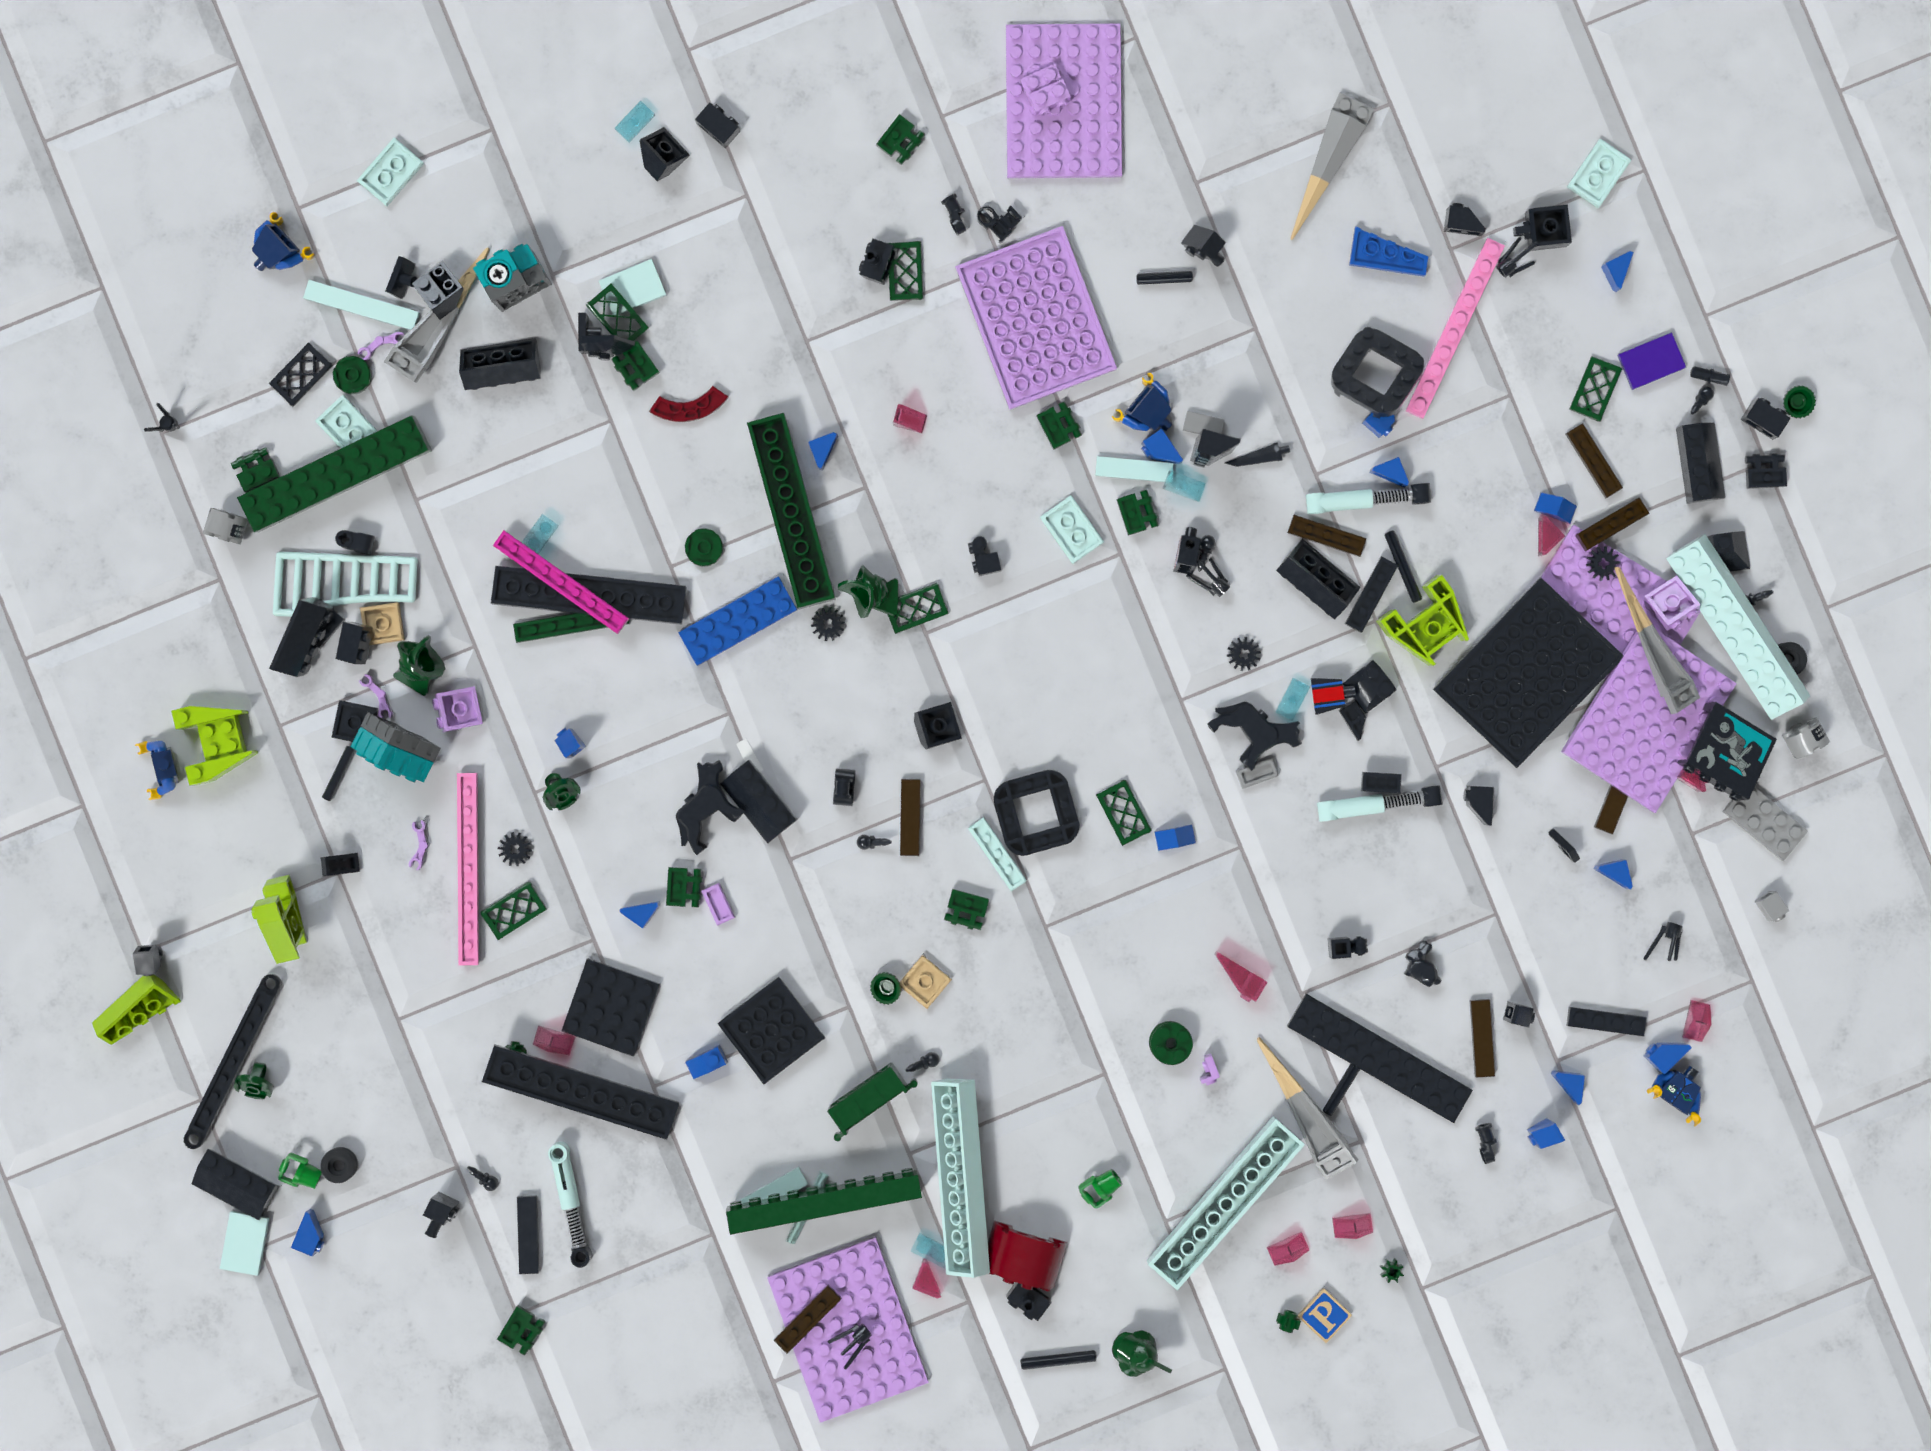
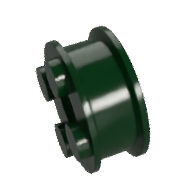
M1165 1021L1158 1024L1152 1030L1149 1037V1047L1154 1057L1161 1063L1177 1065L1184 1062L1191 1054L1193 1040L1190 1032L1183 1025L1174 1021ZM1169 1038H1174L1176 1041L1175 1046L1172 1048L1166 1047V1041Z

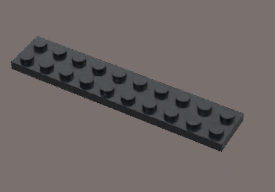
M495 566L491 595L492 605L590 615L528 570ZM565 573L629 619L682 625L686 586Z
M1306 993L1287 1024L1288 1028L1350 1064L1358 1066L1364 1072L1452 1123H1455L1473 1091Z
M494 1044L482 1079L483 1083L666 1140L679 1106L678 1101Z

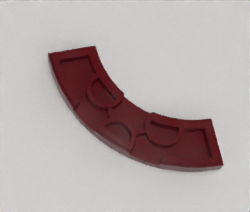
M712 386L703 396L685 403L673 402L659 396L649 412L668 421L690 422L714 413L729 397Z

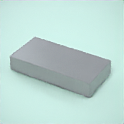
M1187 411L1183 431L1200 434L1202 429L1222 433L1224 419Z
M1272 758L1256 763L1255 769L1252 771L1248 767L1236 771L1242 789L1279 776Z

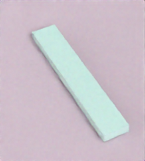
M308 280L303 297L309 301L411 330L417 324L420 315L419 312L312 280Z

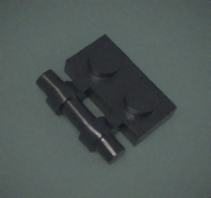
M1770 453L1769 455L1761 456L1760 454L1745 456V464L1753 465V469H1746V488L1787 487L1786 467L1778 466V462H1785V455ZM1761 463H1769L1770 468H1761Z

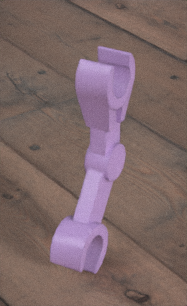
M396 332L385 337L377 336L369 346L360 348L358 354L361 355L364 351H367L368 354L363 360L368 361L372 357V352L380 345L397 344V337L405 334Z
M364 674L369 678V683L365 684L362 680H359L362 686L370 688L378 697L379 717L384 719L383 711L387 710L388 716L391 718L393 712L386 701V692L373 682L372 676Z
M421 820L422 828L420 830L417 829L416 822L412 824L413 830L417 832L419 848L409 861V867H412L414 861H418L419 866L416 870L422 868L424 853L428 848L424 833L426 823Z

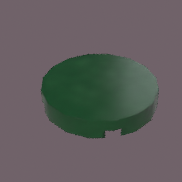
M346 356L340 359L333 369V381L345 393L359 394L370 385L372 371L368 363L362 358Z
M707 528L697 529L687 537L685 553L688 559L695 565L701 567L711 566L721 558L723 542L720 536L713 530Z

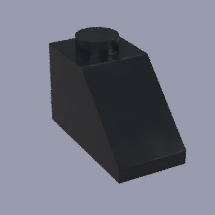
M1453 203L1446 209L1444 232L1482 236L1485 233L1486 228L1469 207H1464V204Z
M1467 786V790H1464L1463 794L1466 806L1484 825L1492 826L1494 787Z
M1507 1001L1503 1020L1511 1024L1529 1027L1530 1023L1534 1022V1009Z

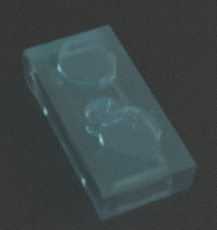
M640 100L615 127V130L630 143L655 114Z
M1169 471L1163 489L1199 502L1206 483L1174 471Z
M542 514L522 543L539 554L559 525Z
M1292 678L1275 712L1293 721L1310 686Z
M919 1233L910 1251L945 1269L944 1245Z

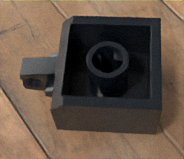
M1568 204L1528 209L1524 213L1525 222H1523V226L1513 228V236H1524V239L1528 241V247L1535 241L1539 242L1531 251L1565 248L1572 243Z

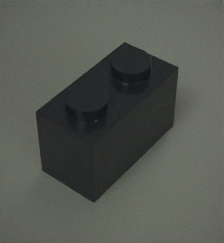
M709 102L695 118V122L726 149L740 133L739 123L730 116L728 118L723 114L725 111L719 105H713Z
M1756 398L1752 400L1740 420L1772 440L1779 438L1791 418L1787 416L1784 410L1772 407L1768 400Z
M343 622L335 659L351 664H366L373 627L356 622Z

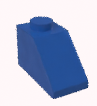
M1371 412L1362 424L1378 438L1382 435L1386 437L1393 430L1391 425L1395 422V416L1380 417L1379 419L1373 417Z
M1162 429L1142 442L1143 447L1141 450L1146 457L1150 456L1152 460L1180 464L1183 461Z
M571 728L561 730L557 734L558 738L554 740L565 758H573L586 747Z
M1657 1042L1656 1044H1651L1646 1049L1647 1053L1644 1057L1658 1072L1665 1075L1692 1047L1686 1043Z
M718 1045L685 1063L693 1079L726 1065L728 1060L721 1046Z
M1548 1118L1527 1129L1530 1134L1527 1136L1533 1146L1536 1145L1540 1149L1565 1141L1556 1123Z
M309 1209L305 1212L291 1246L292 1249L309 1256H314L317 1252L320 1253L324 1245L322 1241L324 1233L314 1210Z

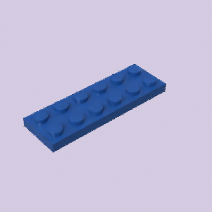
M778 576L678 633L695 664L699 666L797 611V608Z

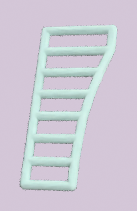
M277 552L273 600V615L292 617L299 599H301L303 560L314 561L312 597L320 599L322 561H333L331 600L324 601L331 606L365 602L413 603L416 600L418 565L416 557ZM284 559L295 560L292 609H281ZM341 562H352L351 594L348 597L339 598ZM360 562L371 563L370 595H358ZM379 563L391 564L389 594H378ZM398 564H410L408 595L397 594Z

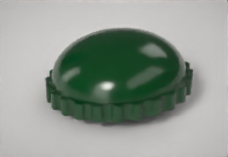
M1803 385L1790 388L1783 398L1785 412L1794 418L1801 419L1802 417L1809 416L1812 410H1814V406H1816L1814 392Z
M879 973L871 981V994L880 1004H893V1002L899 999L902 991L898 978L892 975V973Z

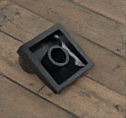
M616 335L581 336V345L584 348V352L588 353L589 357H598L599 360L609 361L610 357L622 354L635 346V341Z
M1374 660L1343 682L1344 687L1355 685L1356 697H1353V699L1365 714L1396 691L1392 681Z
M951 702L914 713L916 731L920 743L925 750L962 739Z

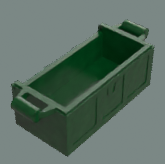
M890 1062L829 1105L827 1112L840 1129V1132L835 1133L834 1140L840 1141L844 1135L848 1134L850 1128L900 1093H907L911 1088H916L918 1085L917 1079L913 1078L907 1084L894 1064Z

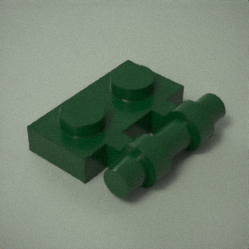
M899 114L876 143V146L890 157L895 152L899 153L900 156L896 161L902 165L905 160H909L915 147H919L922 143L921 140L925 134L920 130L916 135L912 134L911 131L915 128V125ZM907 138L911 142L904 149L901 147V144Z
M635 341V346L623 353L626 358L622 361L618 356L611 359L616 371L621 373L625 379V384L630 386L633 391L639 388L636 383L638 378L645 384L660 373L638 341ZM631 364L636 372L630 374L626 368L627 365Z
M1065 401L1058 404L1061 409L1058 413H1056L1054 407H1051L1036 415L1053 450L1071 441L1068 436L1069 433H1073L1075 439L1082 436L1079 430L1081 427L1078 422H1075L1071 414L1073 412L1070 407L1068 408ZM1063 417H1065L1069 425L1065 429L1060 421Z
M266 447L260 450L255 449L252 451L253 453L245 457L240 456L231 463L234 470L239 467L242 468L243 472L236 476L245 493L281 477L272 459L264 460L263 456L269 454ZM257 460L258 465L249 468L248 463Z
M1147 490L1140 492L1142 497L1140 500H1137L1135 493L1116 499L1128 536L1147 530L1145 522H1150L1151 528L1159 526L1157 522L1158 515L1154 512L1153 500L1151 496L1149 497ZM1142 505L1145 506L1147 515L1143 517L1139 506Z
M668 867L666 906L686 907V899L692 900L691 907H699V900L702 899L700 885L703 883L701 869H694L693 876H688V868ZM687 882H693L692 893H687Z
M952 889L947 908L955 910L953 915L945 913L944 920L951 922L952 925L960 924L967 926V929L981 930L983 923L976 921V917H985L989 899ZM960 911L971 914L970 919L960 917Z
M517 1305L497 1340L511 1349H514L517 1343L520 1344L522 1347L519 1352L522 1355H526L528 1350H531L534 1346L533 1342L537 1335H540L543 1331L542 1327L545 1324V1320L539 1318L536 1324L532 1323L531 1319L534 1314ZM526 1328L531 1331L527 1339L522 1337Z

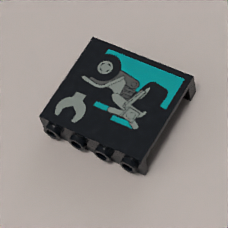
M1717 702L1705 703L1702 710L1706 711L1708 715L1688 758L1678 760L1677 764L1681 765L1684 771L1699 776L1698 779L1702 782L1714 785V789L1729 794L1730 799L1737 802L1749 800L1777 739Z

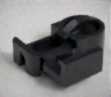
M1011 205L1007 209L1008 213L1004 216L1001 215L1000 219L993 208L983 206L977 213V221L986 230L990 229L1000 239V244L1003 243L1012 234V230L1009 229H1013L1022 220V217ZM985 210L992 212L994 218L992 219ZM982 213L990 222H982L979 214Z

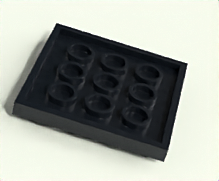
M587 958L561 1031L634 1057L660 983Z
M777 977L717 1023L763 1085L825 1039V1036L780 977Z

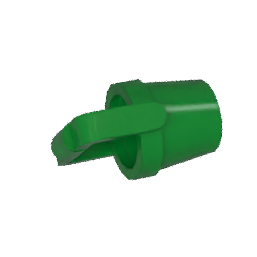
M288 1153L279 1167L278 1180L294 1187L302 1185L315 1189L322 1172L320 1169L309 1164L307 1158L294 1153ZM290 1159L300 1162L293 1179L283 1176L288 1169Z
M1110 1169L1098 1177L1091 1176L1081 1183L1078 1189L1081 1197L1097 1209L1111 1200L1112 1194L1123 1184L1118 1174L1113 1169ZM1091 1184L1101 1197L1097 1202L1084 1190Z

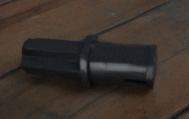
M1694 366L1690 372V377L1707 381L1708 384L1712 382L1727 386L1730 381V374L1717 372L1712 368L1708 370Z

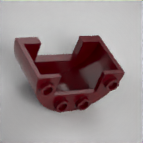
M994 1220L988 1239L989 1274L1002 1277V1281L1008 1284L1020 1283L1021 1287L1032 1290L1033 1287L1050 1291L1055 1287L1068 1242L1049 1237L1047 1240L1014 1230L1012 1225Z

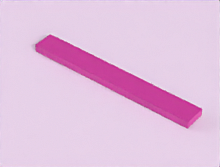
M503 530L492 545L615 633L619 634L629 620L628 617L505 530Z

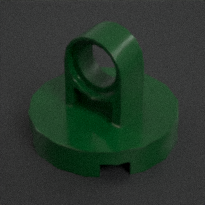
M552 773L545 779L547 789L544 791L542 798L549 810L553 811L555 808L559 811L564 810L577 801L575 797L581 793L580 786L574 779H562L559 774Z
M255 1062L250 1075H239L234 1082V1088L237 1092L242 1090L245 1092L244 1096L261 1100L265 1099L266 1096L271 1097L274 1086L264 1079L266 1064Z

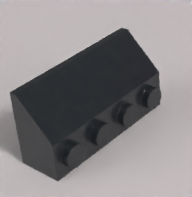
M536 338L460 349L459 373L464 390H477L484 387H496L503 384H515L517 382L540 379L541 366Z
M1695 423L1676 428L1686 503L1725 499L1715 423Z
M1202 429L1195 440L1190 461L1194 462L1193 465L1204 468L1205 465L1209 466L1232 453L1239 445L1241 439Z
M1303 538L1276 570L1334 620L1345 610L1361 588Z
M316 597L299 599L269 669L294 677L306 675L311 668L310 662L312 657L318 652V643L326 634L325 627L333 618L332 611L334 607Z
M751 760L746 761L720 783L736 805L745 811L744 815L767 844L798 820Z
M207 1149L197 1166L191 1183L257 1220L261 1219L279 1188V1185L211 1149Z

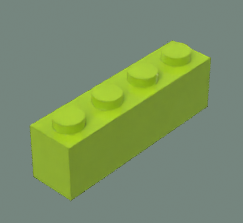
M156 975L142 976L92 1022L97 1037L112 1045L133 1032V1028L148 1023L149 1018L157 1013L159 1015L167 1011V1007L172 1004L177 1005L181 1000L161 978Z

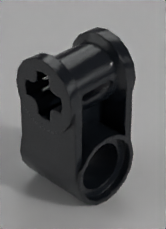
M341 530L336 534L335 541L342 548L371 555L375 536ZM347 536L348 538H350L349 542H343L342 538H346Z

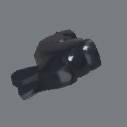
M1422 941L1418 949L1411 950L1406 954L1405 958L1409 961V964L1404 974L1413 977L1427 987H1431L1433 984H1440L1442 980L1438 977L1434 964L1425 959V956L1432 950V944Z

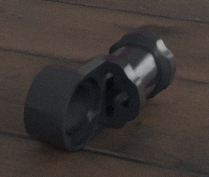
M952 194L942 200L941 203L945 205L950 214V224L956 235H959L966 231L960 215L965 210L960 207L956 199L957 195Z
M1491 1123L1475 1127L1481 1140V1148L1479 1150L1485 1164L1495 1162L1491 1145L1497 1143V1140L1493 1137Z

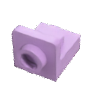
M1211 1053L1203 1056L1205 1061L1202 1062L1205 1072H1210L1209 1075L1200 1078L1201 1083H1206V1085L1217 1082V1078H1220Z

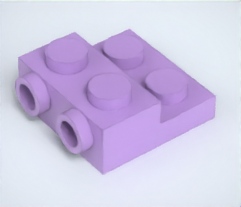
M1055 64L1020 79V83L1035 116L1039 114L1041 116L1051 112L1052 108L1057 106L1058 108L1064 107L1071 99L1066 84Z
M1677 575L1644 597V600L1656 613V618L1667 631L1671 628L1673 630L1678 629L1682 626L1683 620L1687 618L1691 620L1699 614L1700 603Z
M475 686L435 694V699H432L433 708L438 710L439 717L436 718L437 727L442 729V732L483 724Z

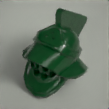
M862 565L856 580H845L838 584V590L852 595L860 618H867L872 609L891 616H895L898 612L897 578L887 582L883 577L877 574L873 575Z
M430 635L424 637L419 643L401 641L397 644L400 655L399 671L393 674L395 679L423 696H426L429 692L430 680L442 677L446 669L440 656L430 646Z
M1143 1330L1135 1331L1134 1333L1124 1332L1119 1334L1114 1340L1112 1346L1113 1357L1119 1362L1121 1371L1127 1376L1137 1377L1152 1370L1155 1366L1171 1374L1172 1369L1158 1362L1156 1342L1150 1333Z

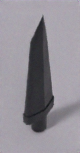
M1277 442L1225 462V464L1239 467L1282 461V455L1290 453L1289 445L1279 447Z

